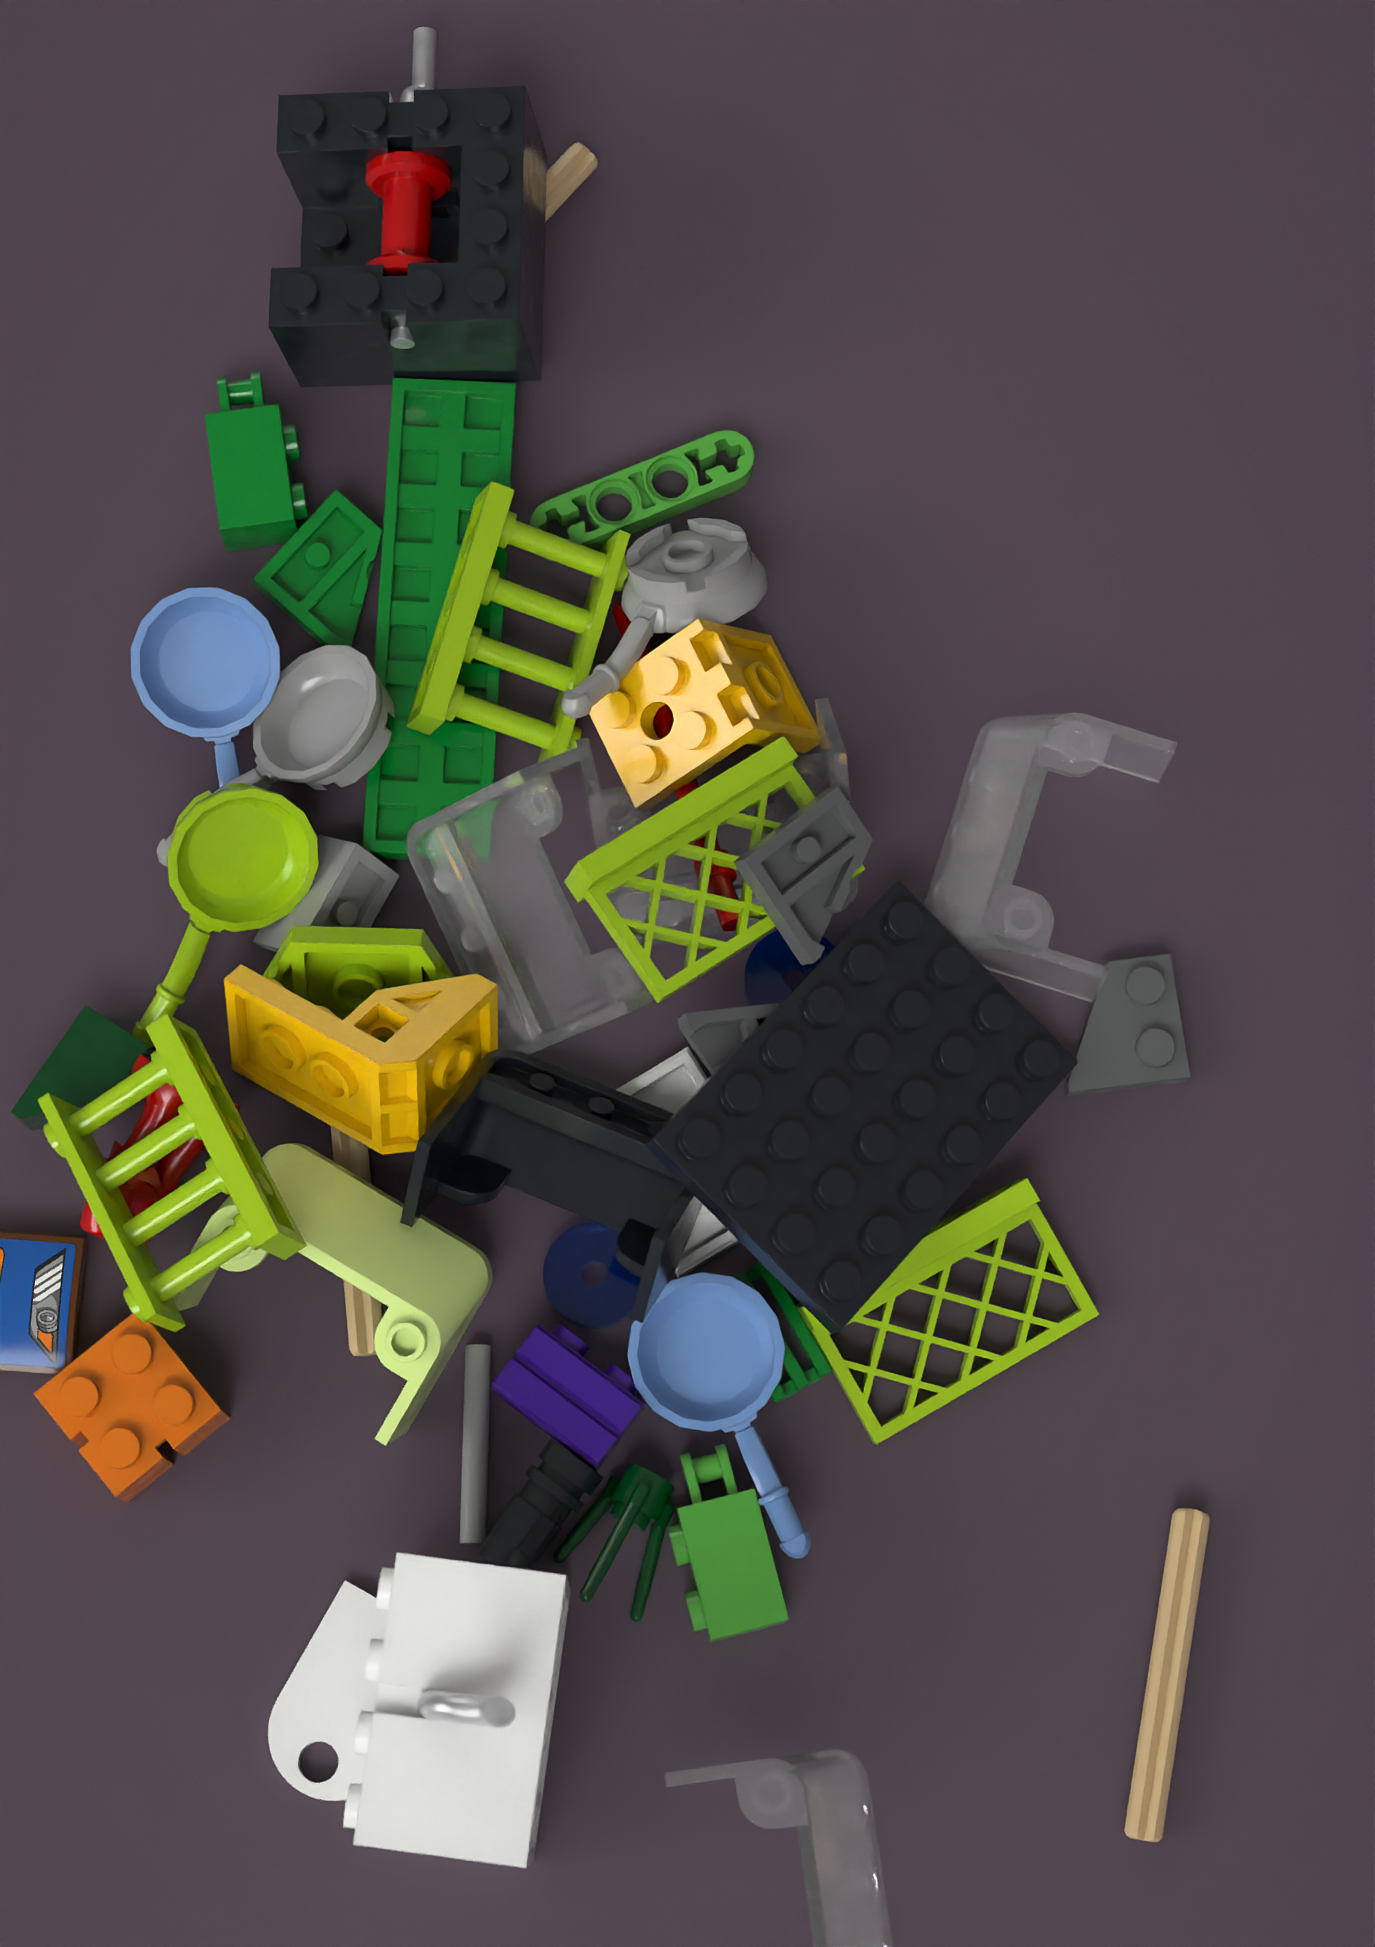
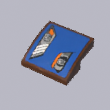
M0 1229V1370L58 1374L77 1359L79 1305L84 1299L87 1235Z

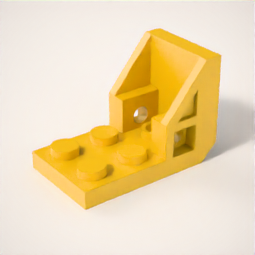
M242 964L224 978L232 1070L382 1155L416 1151L420 1137L481 1059L489 1052L498 1050V984L477 973L376 990L344 1020L336 1017L326 1007L314 1005L285 989L275 979L265 978ZM388 1037L389 1039L384 1043L376 1038Z

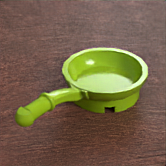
M245 783L226 784L227 789L219 790L213 794L208 790L196 796L178 816L167 852L168 880L179 903L189 913V919L192 921L188 924L163 983L157 985L156 995L140 1022L137 1021L133 1028V1036L151 1048L154 1047V1044L145 1027L166 1013L173 1016L178 1006L185 1003V993L202 960L211 931L219 933L222 930L239 932L264 928L289 915L310 891L319 866L317 836L304 811L282 794Z

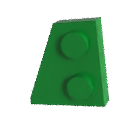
M335 490L253 578V585L322 646L348 645L351 647L383 530L339 491Z

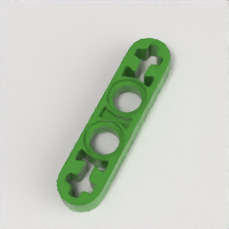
M722 430L714 432L545 501L531 515L530 526L548 532L547 522L557 519L561 526L571 525L580 521L578 508L586 506L588 522L593 531L586 532L585 522L581 521L567 529V540L591 549H597L618 530L633 534L738 491L752 477L754 466L753 447L748 439L737 431ZM725 450L730 458L740 456L737 459L736 471L728 473L723 465L705 471V485L699 486L697 471L691 461L697 460L699 471H703L716 464V455L719 451ZM675 471L685 477L688 488L678 497L666 498L659 495L653 488L654 479L662 472ZM620 494L628 499L632 509L624 519L609 521L601 517L597 512V504L606 495Z

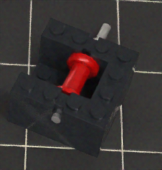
M420 27L414 30L412 86L403 91L400 102H393L390 91L279 95L276 153L303 208L300 267L271 268L268 327L300 387L393 385V378L478 382L541 381L547 154L526 86L435 89L437 31L433 28ZM451 187H455L457 192L448 191L451 189ZM432 207H446L449 215L448 218H432Z

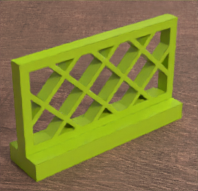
M785 736L780 737L582 858L576 863L564 881L578 903L585 899L587 900L657 1003H660L776 929L764 908L751 903L753 892L745 879L743 881L740 901L707 893L712 864L738 870L733 862L740 856L714 850L717 829L719 827L729 824L752 830L749 849H751L761 841L762 833L770 834L782 824L765 819L768 797L785 787L799 809L815 798L793 766L798 755ZM756 805L754 816L743 814ZM705 837L704 848L692 845ZM677 855L701 861L697 890L664 883L663 877L666 860ZM863 864L854 871L851 880L861 875L866 869ZM654 868L653 879L640 877ZM622 887L650 893L645 923L621 917L608 896ZM660 896L694 904L689 933L655 925ZM705 906L738 914L734 938L724 942L700 936ZM749 917L760 919L759 922L747 929ZM634 934L643 936L641 944ZM653 939L687 946L683 970L667 980L664 979L650 959ZM698 949L710 952L696 961Z
M1028 1178L1014 1179L934 1225L847 1323L848 1325L851 1322H857L877 1328L867 1366L844 1360L830 1336L831 1333L801 1303L795 1305L873 1444H879L1100 1315L1037 1204L1040 1199ZM1026 1221L1030 1223L1040 1241L1034 1268L1001 1259L1007 1232ZM994 1240L991 1256L974 1252ZM964 1257L988 1264L979 1301L945 1292L952 1264ZM1048 1257L1058 1275L1044 1272ZM998 1267L1032 1276L1022 1313L989 1304ZM939 1272L935 1288L919 1284ZM1042 1279L1065 1285L1078 1310L1057 1322L1034 1317L1033 1312ZM909 1289L933 1296L923 1333L889 1324L896 1296ZM942 1299L976 1308L967 1345L933 1336ZM883 1305L879 1321L863 1317L865 1314ZM986 1311L1020 1320L1014 1346L1000 1355L977 1349ZM1030 1323L1045 1327L1042 1331L1026 1339ZM887 1331L921 1340L911 1378L877 1369ZM931 1343L964 1352L958 1379L945 1387L921 1381ZM975 1356L990 1360L971 1371ZM848 1368L865 1373L861 1390ZM874 1376L909 1385L902 1412L882 1424H879L868 1404ZM919 1388L935 1392L915 1404Z

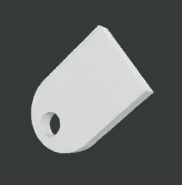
M346 1580L277 1698L268 1726L270 1752L281 1775L300 1792L310 1797L327 1801L346 1800L350 1783H362L366 1755L354 1753L356 1731L361 1710L374 1712L378 1683L365 1681L366 1665L371 1639L384 1640L388 1611L376 1610V1597ZM315 1742L328 1743L335 1749L338 1755V1768L335 1774L329 1780L320 1783L308 1780L300 1769L302 1752L307 1746Z

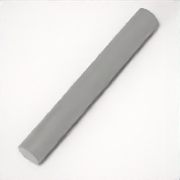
M483 1344L465 1345L460 1544L481 1545L486 1538L491 1346Z

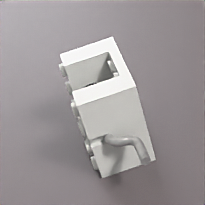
M398 1552L396 1553L394 1568L382 1567L376 1610L388 1611L384 1640L371 1639L365 1681L378 1683L374 1712L361 1710L359 1715L354 1753L366 1755L362 1783H350L343 1821V1827L355 1829L353 1845L526 1868L534 1861L571 1592L566 1575Z

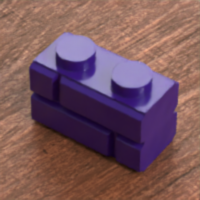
M538 1324L514 1357L511 1358L491 1385L492 1392L597 1472L644 1410V1403L635 1397L639 1391L636 1389L633 1379L622 1370L610 1364L602 1372L586 1360L583 1356L589 1347L568 1329L558 1324L551 1333Z

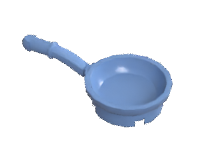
M219 587L186 588L161 599L141 620L130 648L131 678L143 705L164 726L191 737H203L205 742H215L219 787L221 788L229 781L242 775L236 741H233V737L240 735V730L249 726L270 705L281 677L280 646L268 619L246 598Z
M700 1272L673 1279L666 1284L643 1323L634 1320L631 1326L627 1357L634 1385L655 1413L679 1427L709 1432L722 1429L725 1433L730 1431L736 1433L735 1437L742 1456L761 1497L758 1499V1503L761 1506L764 1505L781 1541L780 1547L792 1558H803L808 1554L811 1547L809 1531H805L787 1494L789 1493V1488L787 1486L783 1487L756 1427L751 1424L758 1417L757 1411L768 1402L782 1376L785 1344L778 1317L758 1291L732 1276Z

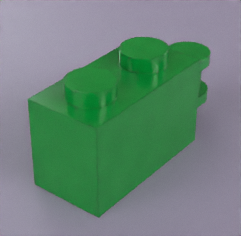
M260 371L251 372V379L228 382L227 376L217 377L221 412L205 414L219 529L227 552L286 544L299 530L297 520L309 519L304 483H292L290 469L291 462L301 461L296 425L284 426L279 404L266 405ZM253 403L255 406L252 408L232 410V406Z

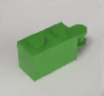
M725 1444L715 1446L716 1453L691 1459L690 1453L680 1455L692 1505L677 1508L676 1514L679 1524L667 1527L677 1566L690 1564L696 1589L684 1592L693 1630L695 1632L706 1629L710 1643L783 1624L789 1620L755 1488L742 1492L737 1491ZM722 1479L727 1496L702 1502L698 1485Z

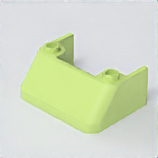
M299 1143L276 1146L265 1153L262 1160L307 1245L298 1252L388 1306L375 1332V1351L385 1367L407 1380L406 1385L374 1438L382 1444L388 1445L408 1432L486 1297L492 1284L491 1264L487 1256L479 1248L424 1215L420 1216L413 1227L400 1223L404 1203L314 1149ZM230 1195L211 1216L190 1253L235 1224L233 1218L239 1211ZM248 1247L220 1267L233 1272L246 1271L259 1265L267 1257L268 1252L260 1248L253 1250L251 1247ZM219 1267L173 1297L179 1311L199 1304Z

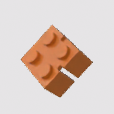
M134 1313L33 1393L66 1436L82 1447L78 1451L113 1495L126 1503L173 1466L169 1458L157 1449L165 1441H168L174 1450L185 1456L230 1419L155 1324L140 1321Z

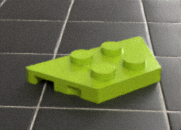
M292 926L263 977L275 979L285 989L316 1006L326 1007L336 1017L344 1020L376 990L452 978L454 975L423 929ZM377 1037L376 1039L385 1043L389 1038Z

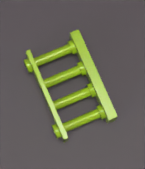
M491 481L475 499L406 727L430 735L445 720L452 722L455 717L464 719L541 747L534 773L547 777L562 766L563 762L569 764L579 746L582 730L574 726L576 719L570 718L563 712L561 703L568 689L573 690L589 677L613 592H620L624 586V581L628 577L625 552L631 534L618 530L601 546L600 552L517 521V514L509 511L515 490ZM507 544L592 575L583 608L500 578L499 570L491 568L497 547L504 549ZM492 601L576 632L566 666L481 635L482 628L474 625L480 604L487 606ZM472 659H476L558 689L549 723L464 693V686L456 683L462 662L469 664Z
M166 1013L145 1027L156 1048V1051L151 1053L152 1061L81 1109L50 1093L39 1098L38 1102L48 1121L43 1126L45 1136L53 1149L60 1156L66 1158L125 1278L128 1287L123 1290V1294L129 1308L140 1321L144 1323L150 1322L177 1332L186 1324L173 1300L174 1296L248 1247H251L253 1250L260 1248L286 1260L307 1245L197 1031ZM168 1083L170 1086H175L183 1101V1104L178 1107L179 1115L106 1163L92 1133L164 1084ZM195 1137L198 1140H202L211 1156L205 1162L207 1169L133 1217L118 1187L191 1138ZM221 1191L226 1195L230 1194L239 1211L233 1218L235 1224L160 1273L145 1242Z

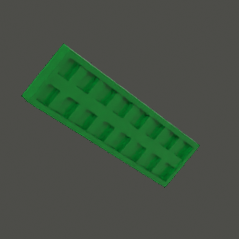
M393 378L374 670L394 703L395 718L387 712L388 719L385 727L392 732V735L384 753L375 766L367 772L362 845L366 851L378 859L490 863L498 732L455 717L452 722L445 720L430 735L406 727L475 499L491 481L511 488L517 395L516 383ZM508 544L504 549L497 547L491 567L499 570V577L505 580ZM492 601L487 606L480 604L474 625L482 628L481 635L503 642L505 606ZM472 659L469 664L462 662L456 683L464 686V693L499 705L501 669L476 659Z

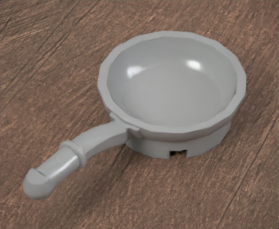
M687 519L688 531H680L673 534L671 523L649 531L632 544L626 554L628 577L624 581L621 608L631 623L608 660L604 664L596 666L592 674L573 690L568 689L565 692L561 705L563 712L567 716L574 719L584 717L608 693L616 692L620 686V681L629 673L634 663L641 657L653 633H678L697 619L726 624L736 620L757 606L767 593L768 574L758 558L751 552L746 533L740 526L721 519Z
M324 645L300 655L280 672L281 677L270 705L253 722V749L257 755L255 758L257 767L226 784L245 783L267 790L277 781L305 783L315 790H327L323 785L334 782L341 788L355 783L375 766L388 747L392 732L385 725L388 719L387 712L395 718L394 703L386 688L382 686L366 655L348 645ZM226 784L217 791L227 789ZM172 833L167 839L163 838L157 847L159 863L166 867L167 852L171 844Z

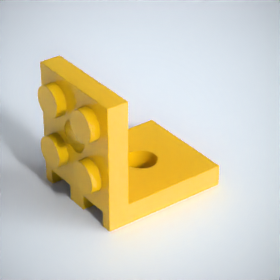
M703 619L695 620L634 663L633 668L620 681L618 690L614 693H608L591 708L589 713L634 807L649 810L745 744L766 747L780 737L785 736L795 752L807 753L824 741L772 636ZM667 704L672 710L674 722L670 733L660 739L654 731L653 720L658 709Z

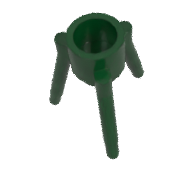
M628 1463L620 1479L611 1476L602 1495L554 1552V1561L562 1563L614 1504L610 1515L618 1521L579 1593L581 1602L588 1603L591 1601L629 1530L633 1528L640 1532H645L649 1523H651L652 1526L630 1612L632 1621L639 1622L642 1620L665 1531L676 1511L675 1508L667 1504L675 1489L670 1482L641 1466Z

